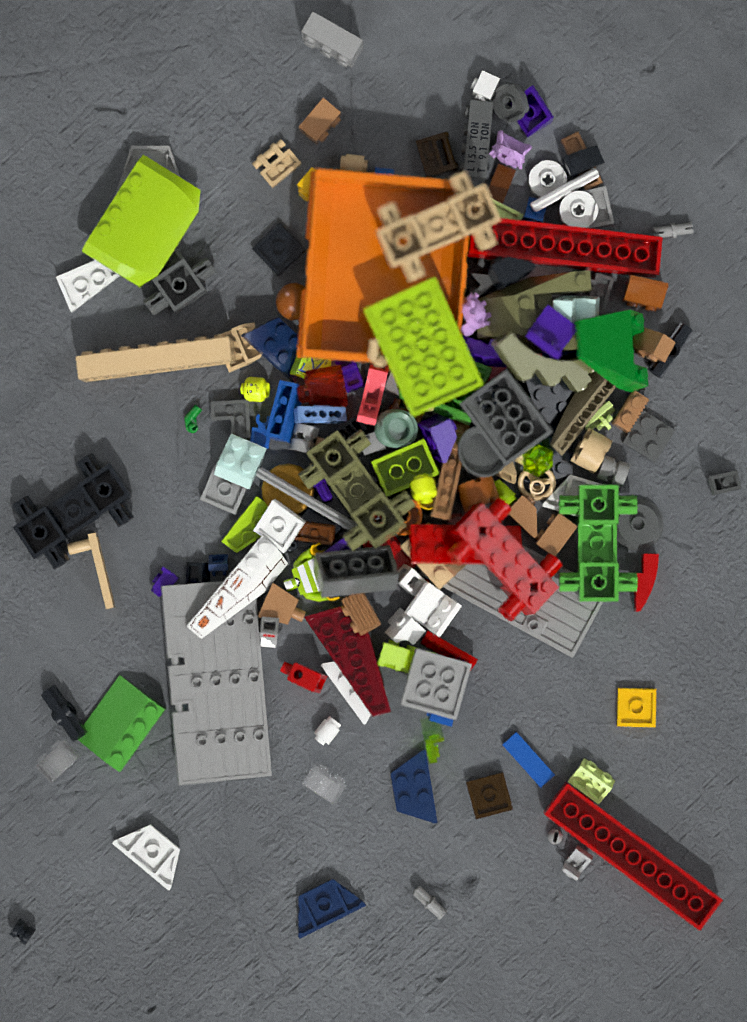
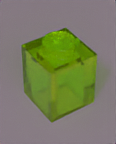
M539 444L523 454V470L539 477L553 467V451Z

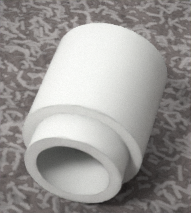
M329 716L322 721L314 732L316 735L314 739L322 745L325 743L329 745L340 731L341 725Z

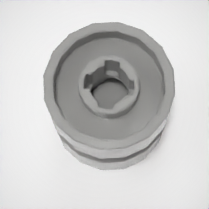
M295 423L293 430L295 438L291 439L289 449L307 454L306 452L316 445L313 441L317 439L319 428Z
M605 455L596 478L606 482L611 480L612 484L622 487L630 464L621 460L616 462L615 458Z

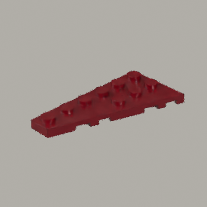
M341 606L305 616V620L371 716L376 717L390 713V706L369 633L367 632L360 636L359 632L354 633L350 625L352 620L349 615H344Z

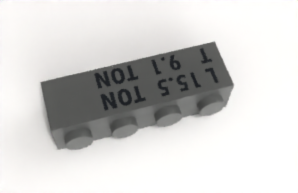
M470 100V105H466L465 117H468V124H464L463 135L467 136L466 143H462L461 154L465 155L464 162H460L459 173L467 171L470 180H486L493 102Z

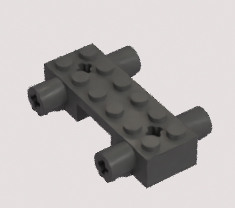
M176 248L159 276L152 280L159 290L143 301L153 316L169 305L177 314L207 293L201 283L217 272L207 257L190 267ZM178 282L180 284H185L182 290L175 289L177 287L176 284Z

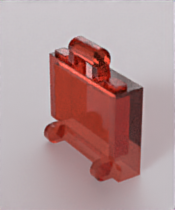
M341 364L305 371V384L297 388L298 398L301 403L309 402L310 406H348ZM309 390V396H306L305 391Z

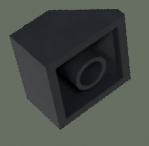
M500 256L492 261L487 273L497 291H500L531 274L536 265L535 263L507 256L502 258Z

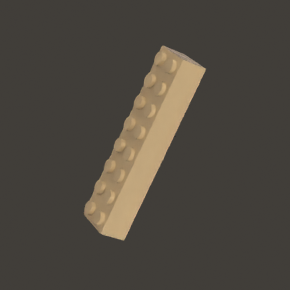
M226 334L214 335V339L197 337L192 342L187 339L176 340V344L158 342L157 346L141 344L138 345L137 349L126 346L120 347L119 351L102 349L98 354L92 351L81 352V356H76L78 379L84 382L233 364L236 363L234 340L226 336Z

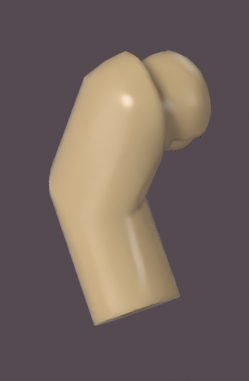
M370 339L368 348L369 360L377 367L385 366L387 360L378 351V340Z

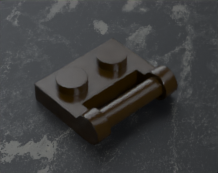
M448 131L415 141L426 178L459 169L458 162H455L448 138L450 136ZM437 141L442 143L448 165L443 166L436 144Z

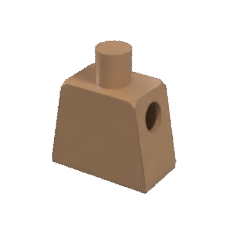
M272 583L258 617L279 618V623L288 625L291 618L302 622L306 611L296 607L299 599Z

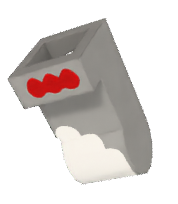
M262 617L260 629L261 647L276 648L279 618ZM265 623H273V624H275V625L269 626V625H266Z

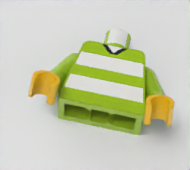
M316 543L310 549L301 553L293 563L292 573L294 577L283 581L287 592L298 588L300 595H303L308 600L317 602L338 600L339 597L321 598L313 565L315 553H323L324 550L319 552L317 545L320 543Z

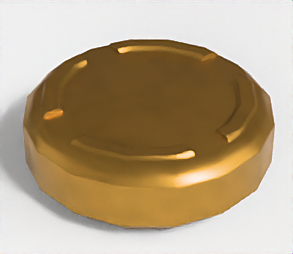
M290 463L280 464L269 471L313 497L314 487L308 489L298 473L304 470L300 466ZM263 480L262 496L268 507L274 499L278 500L295 514L301 513L308 507Z

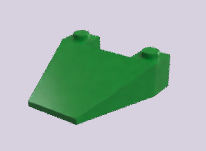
M626 310L575 321L578 359L618 389L633 392L648 386L647 368L634 364L632 336L644 332L642 313Z

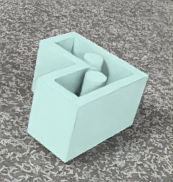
M561 295L553 300V309L574 324L578 320L599 316L600 297Z

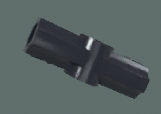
M679 322L669 337L676 342L673 346L675 354L669 355L665 362L659 360L652 362L647 370L662 379L694 331L686 324Z
M56 685L42 692L41 696L51 709L53 720L64 728L72 742L86 735L87 730L76 716L77 711L75 707L65 700Z

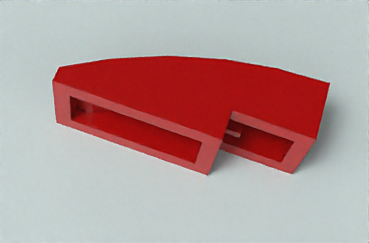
M641 554V573H637L638 587L637 592H634V612L641 611L653 589L658 570L659 554Z

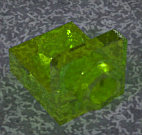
M439 734L429 735L428 739L425 740L430 764L437 763V758L440 757L438 746H434V743L445 741L444 737H440Z

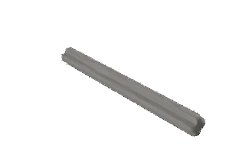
M260 467L257 470V477L345 529L351 530L358 525L356 522L266 469Z

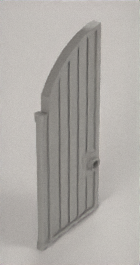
M522 545L538 564L545 558L541 554ZM466 565L443 586V588L571 658L576 654L603 602L578 601V592H559L558 588L535 614L524 615L521 611L513 621H509L498 612L500 605L508 598L500 589L503 583L486 565ZM563 566L551 578L558 586L559 572H572ZM421 571L419 575L427 578L426 575Z

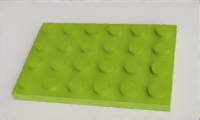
M435 277L363 309L382 353L386 357L387 364L411 417L484 385Z

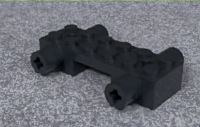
M93 453L76 463L86 479L78 483L77 487L39 510H37L29 496L23 497L12 505L22 520L13 526L33 559H38L45 555L54 570L70 560L60 544L109 512L118 528L134 518V515L125 503L133 495L113 465L109 463L102 468ZM104 485L110 488L107 495L101 493ZM39 528L45 530L43 537L37 536Z

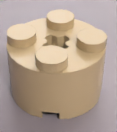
M588 427L583 440L577 444L575 453L570 461L594 474L604 460L612 440Z

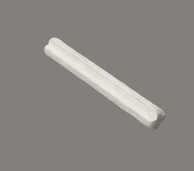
M596 168L588 170L531 202L532 210L534 212L540 211L597 179L599 173Z

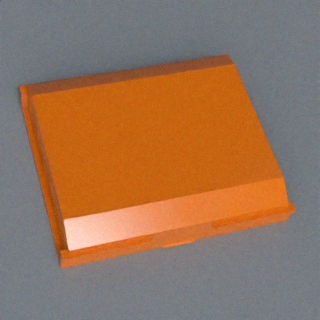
M316 169L310 172L306 239L309 240V248L307 254L306 288L301 293L297 358L308 357L372 363L368 358L369 340L377 339L363 309L434 277L459 331L461 330L463 324V290L466 287L467 273L466 252H468L469 235L420 256L419 259L426 275L408 282L401 265L390 269L375 234L377 230L384 228L377 211L379 208L395 202L402 220L412 215H417L456 197L449 180ZM400 237L398 244L404 247L406 240H402ZM378 346V351L383 355L380 346Z

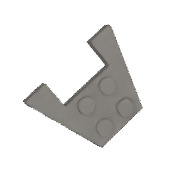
M131 146L116 194L143 154L180 177L170 146Z

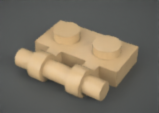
M281 139L276 144H271L269 146L270 149L264 154H259L252 163L255 169H258L261 165L265 167L260 174L272 189L302 164L290 149L284 153L280 150L285 146ZM276 154L278 158L270 164L267 160Z

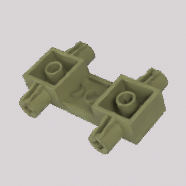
M361 429L346 440H344L338 430L306 452L313 463L298 473L308 489L325 478L358 525L342 536L353 551L368 540L375 549L407 527L401 516L416 506L406 491H403L389 501L364 468L356 455L370 446L371 443ZM335 456L338 460L334 462L331 457ZM377 517H379L383 521L380 524H374L375 522H377L375 520Z

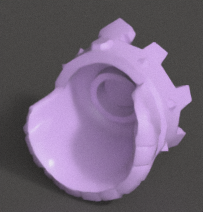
M500 130L497 133L496 143L492 146L493 149L489 154L493 158L497 157L503 164L522 169L525 155L532 149V146L522 143Z
M471 293L463 298L462 313L467 321L460 330L463 336H470L476 329L491 324L490 321H487L491 317V313H486L484 309L487 303L485 300L480 302L477 299L479 297L478 293Z

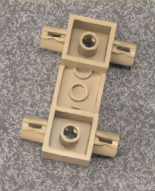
M467 171L449 178L456 197L403 220L395 202L377 210L384 228L377 230L375 234L390 269L399 265L402 266L408 282L426 275L419 259L420 256L473 234L480 251L498 244L490 226L498 223L501 219L486 185L474 188ZM471 207L473 209L476 208L478 211L475 216L470 213ZM400 237L402 240H406L404 247L398 244Z

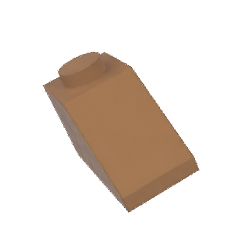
M522 495L510 507L511 512L508 515L534 539L537 536V508L534 506L535 502L528 495L526 497Z

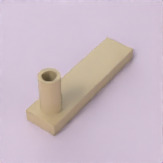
M98 533L88 534L89 539L67 544L70 555L92 550L106 609L114 608L115 603Z

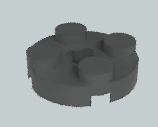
M508 83L496 89V98L493 99V108L496 115L508 123L521 120L525 113L529 111V104L520 84ZM510 99H511V101H512V106H509V105H508V102H510Z

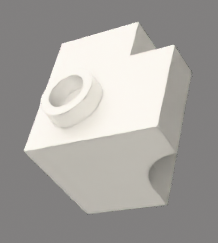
M401 608L387 621L391 626L385 631L396 643L407 640L412 645L426 632Z

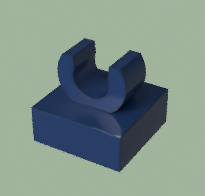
M228 554L209 555L208 567L209 571H212L213 576H216V571H223V576H226L229 562Z

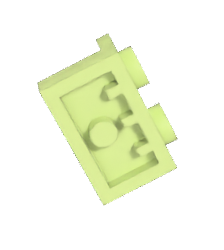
M584 758L568 782L599 805L612 789L615 780L609 773L600 770L594 762Z

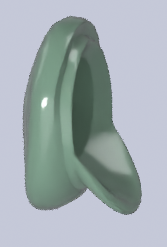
M390 409L382 412L377 417L374 431L376 438L381 444L401 449L415 441L418 425L416 419L411 417L409 412L400 409Z

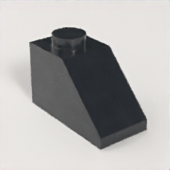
M598 146L579 150L563 157L562 160L569 179L605 164Z

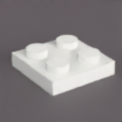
M274 499L253 531L266 538L277 549L285 553L306 521Z

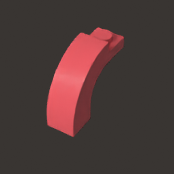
M370 363L357 416L358 422L376 425L389 371L388 364L377 367Z

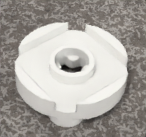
M545 160L532 168L528 183L532 193L540 198L567 183V175L557 162ZM546 175H550V179H553V182H550L549 185L542 181V178H545Z
M574 191L563 198L559 207V215L561 221L566 226L588 228L598 215V206L589 193ZM578 205L584 210V213H580L579 216L573 211V208H577Z

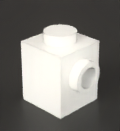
M482 70L479 79L475 78L472 83L471 89H474L472 95L478 101L490 102L500 78Z

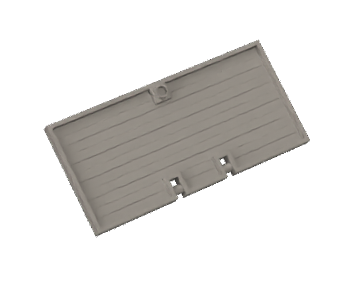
M224 581L161 586L167 659L171 658V666H167L170 703L175 705V712L171 714L178 785L272 776L256 599L202 639L186 627ZM179 657H183V665H179ZM183 704H187V711L183 712Z

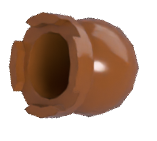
M288 283L278 291L276 307L284 318L292 321L298 320L299 322L301 293L306 288L304 285Z

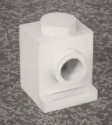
M403 564L398 570V584L409 594L416 596L427 581L406 564Z

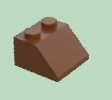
M631 275L627 279L622 302L626 303L628 307L637 308L638 306H643L646 311L656 312V310L662 308L669 283Z

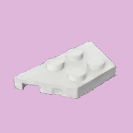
M569 475L547 498L542 507L559 511V495H578V485L604 484ZM596 499L593 506L599 510V507H602V503H599V500ZM569 514L578 517V514Z
M328 662L321 664L326 674L365 725L371 714L336 663Z
M150 824L112 842L114 846L167 890L171 889L180 848Z

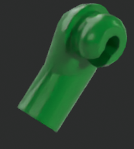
M194 405L184 417L185 428L189 433H196L198 431L196 417L202 410L197 405Z

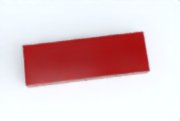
M427 631L421 641L422 645L442 656L472 664L470 671L478 660Z

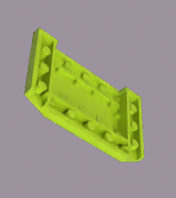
M143 154L86 241L82 252L137 287H142L145 283L159 276L199 213L201 190Z

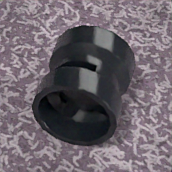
M19 919L9 935L14 938L18 937L20 942L26 945L36 929L32 926H26L25 921Z

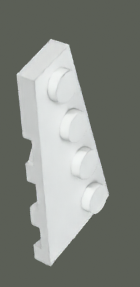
M94 260L56 278L72 313L120 277V275Z

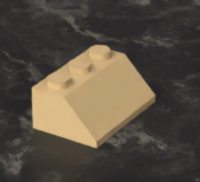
M408 539L400 548L410 558ZM416 564L439 590L466 566L464 564L460 566L457 564Z

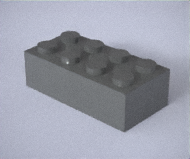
M390 545L379 546L376 549L369 547L354 551L351 549L315 553L313 571L321 598L397 589L399 573Z

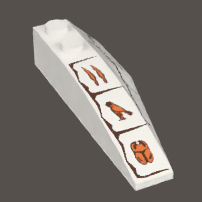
M261 536L186 627L202 639L262 595L287 566L288 562L272 543Z

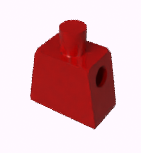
M285 661L280 672L288 675V681L314 693L321 692L328 677L297 662L292 665ZM300 672L303 673V675H302L301 678H299V673H300Z

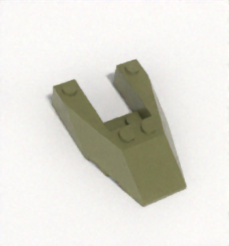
M590 270L529 277L500 291L479 298L480 302L485 300L487 303L484 309L486 313H491V317L487 319L491 324L477 329V339L490 342L491 339H496L501 333L506 331L511 332L521 344L536 354L547 353L528 339L525 334L546 306L552 307V295L590 292ZM576 333L561 352L577 351Z

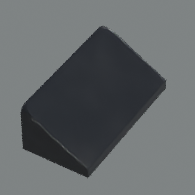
M187 562L186 584L210 582L208 563Z

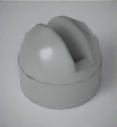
M551 829L547 834V839L551 844L557 845L562 841L563 835L560 830ZM555 832L558 833L556 842L553 841Z

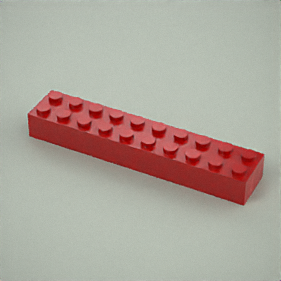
M500 218L501 221L490 226L498 244L480 251L473 234L469 235L468 252H466L467 257L495 260L500 256L502 258L510 256L535 263L536 265L655 278L660 272L663 237Z
M567 782L563 784L543 811L544 815L699 931L723 901L718 895Z

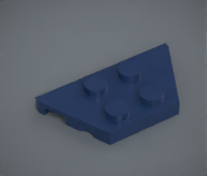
M275 317L267 321V323L261 324L241 335L291 382H297L298 377L290 375V371L297 356L298 335L279 317Z
M424 749L391 772L397 812L428 822L438 823L426 749Z
M331 879L298 896L299 939L365 907V902L335 879Z

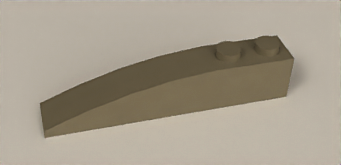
M596 371L588 374L592 379L588 383V387L581 392H575L556 428L551 446L561 456L616 388V386Z

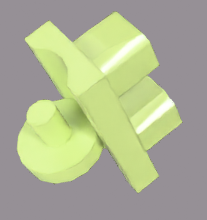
M605 401L585 426V429L587 430L588 427L594 429L596 427L600 431L605 427L607 430H610L609 422L613 420L611 414L615 411L613 404L610 401Z

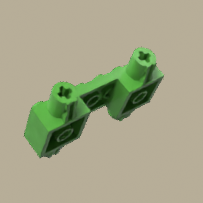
M578 485V495H559V514H578V572H559V592H578V601L619 602V592H637V572H619V563H617L618 514H637V496L618 495V485ZM596 499L599 500V503H602V507H599V510L593 506ZM596 577H599V580L603 581L602 585L599 584L600 587L598 588L597 585L593 583V581L596 580Z

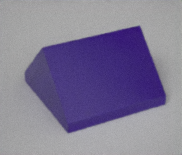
M533 85L524 91L529 104V111L525 113L521 120L517 121L527 138L552 123L554 118Z

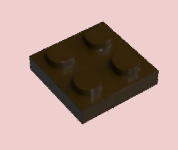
M503 772L466 782L476 820L513 810Z

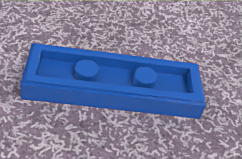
M517 732L502 744L540 788L555 776Z

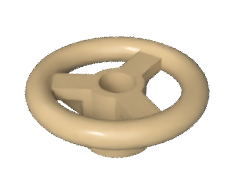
M531 465L525 468L518 477L519 491L524 497L528 495L534 501L549 497L556 486L553 472L542 465ZM532 471H542L548 475V478L541 479L540 477H535ZM525 476L530 479V492H527L523 485ZM538 482L540 485L535 486L534 483ZM550 484L549 489L541 494L545 489V485Z

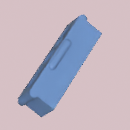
M329 405L297 406L294 409L295 423L341 424L347 422L346 407H330Z

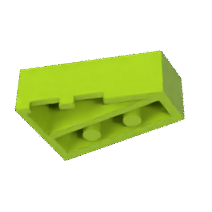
M389 640L388 643L384 642L378 666L409 673L415 648L417 647L407 645L406 648L399 646L400 643H396L393 640Z

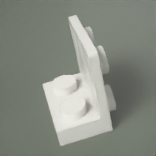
M425 582L405 613L440 637L461 608V605L429 582Z

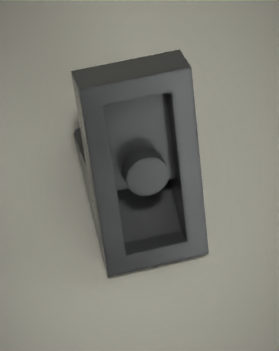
M471 273L470 276L479 287H472L467 292V295L478 293V298H480L493 287L494 284L489 275Z
M737 470L708 477L712 496L741 489Z

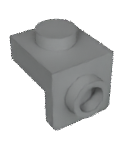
M577 845L564 861L561 870L566 876L577 881L582 871L591 862L593 856Z

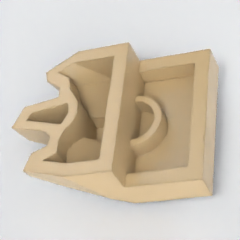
M255 322L242 324L222 333L234 340L236 363L226 364L229 373L253 363L262 356L241 336L243 333L253 330Z

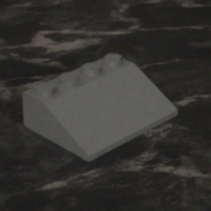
M508 368L460 403L505 466L553 433V428ZM498 384V388H495L485 394L480 395L482 402L479 406L475 397L484 392L490 386ZM493 391H496L495 399L491 397ZM482 404H484V406L488 404L492 405L491 407H489V409H486L484 411H482L481 409Z

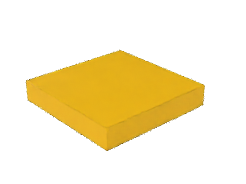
M617 688V726L656 727L657 689Z

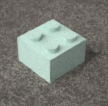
M231 434L218 460L214 475L250 490L256 472L264 459L266 448Z

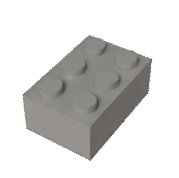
M312 12L301 31L302 40L306 46L312 49L316 47L327 58L332 56L337 59L338 64L345 68L347 66L353 67L363 49L362 39L315 12Z

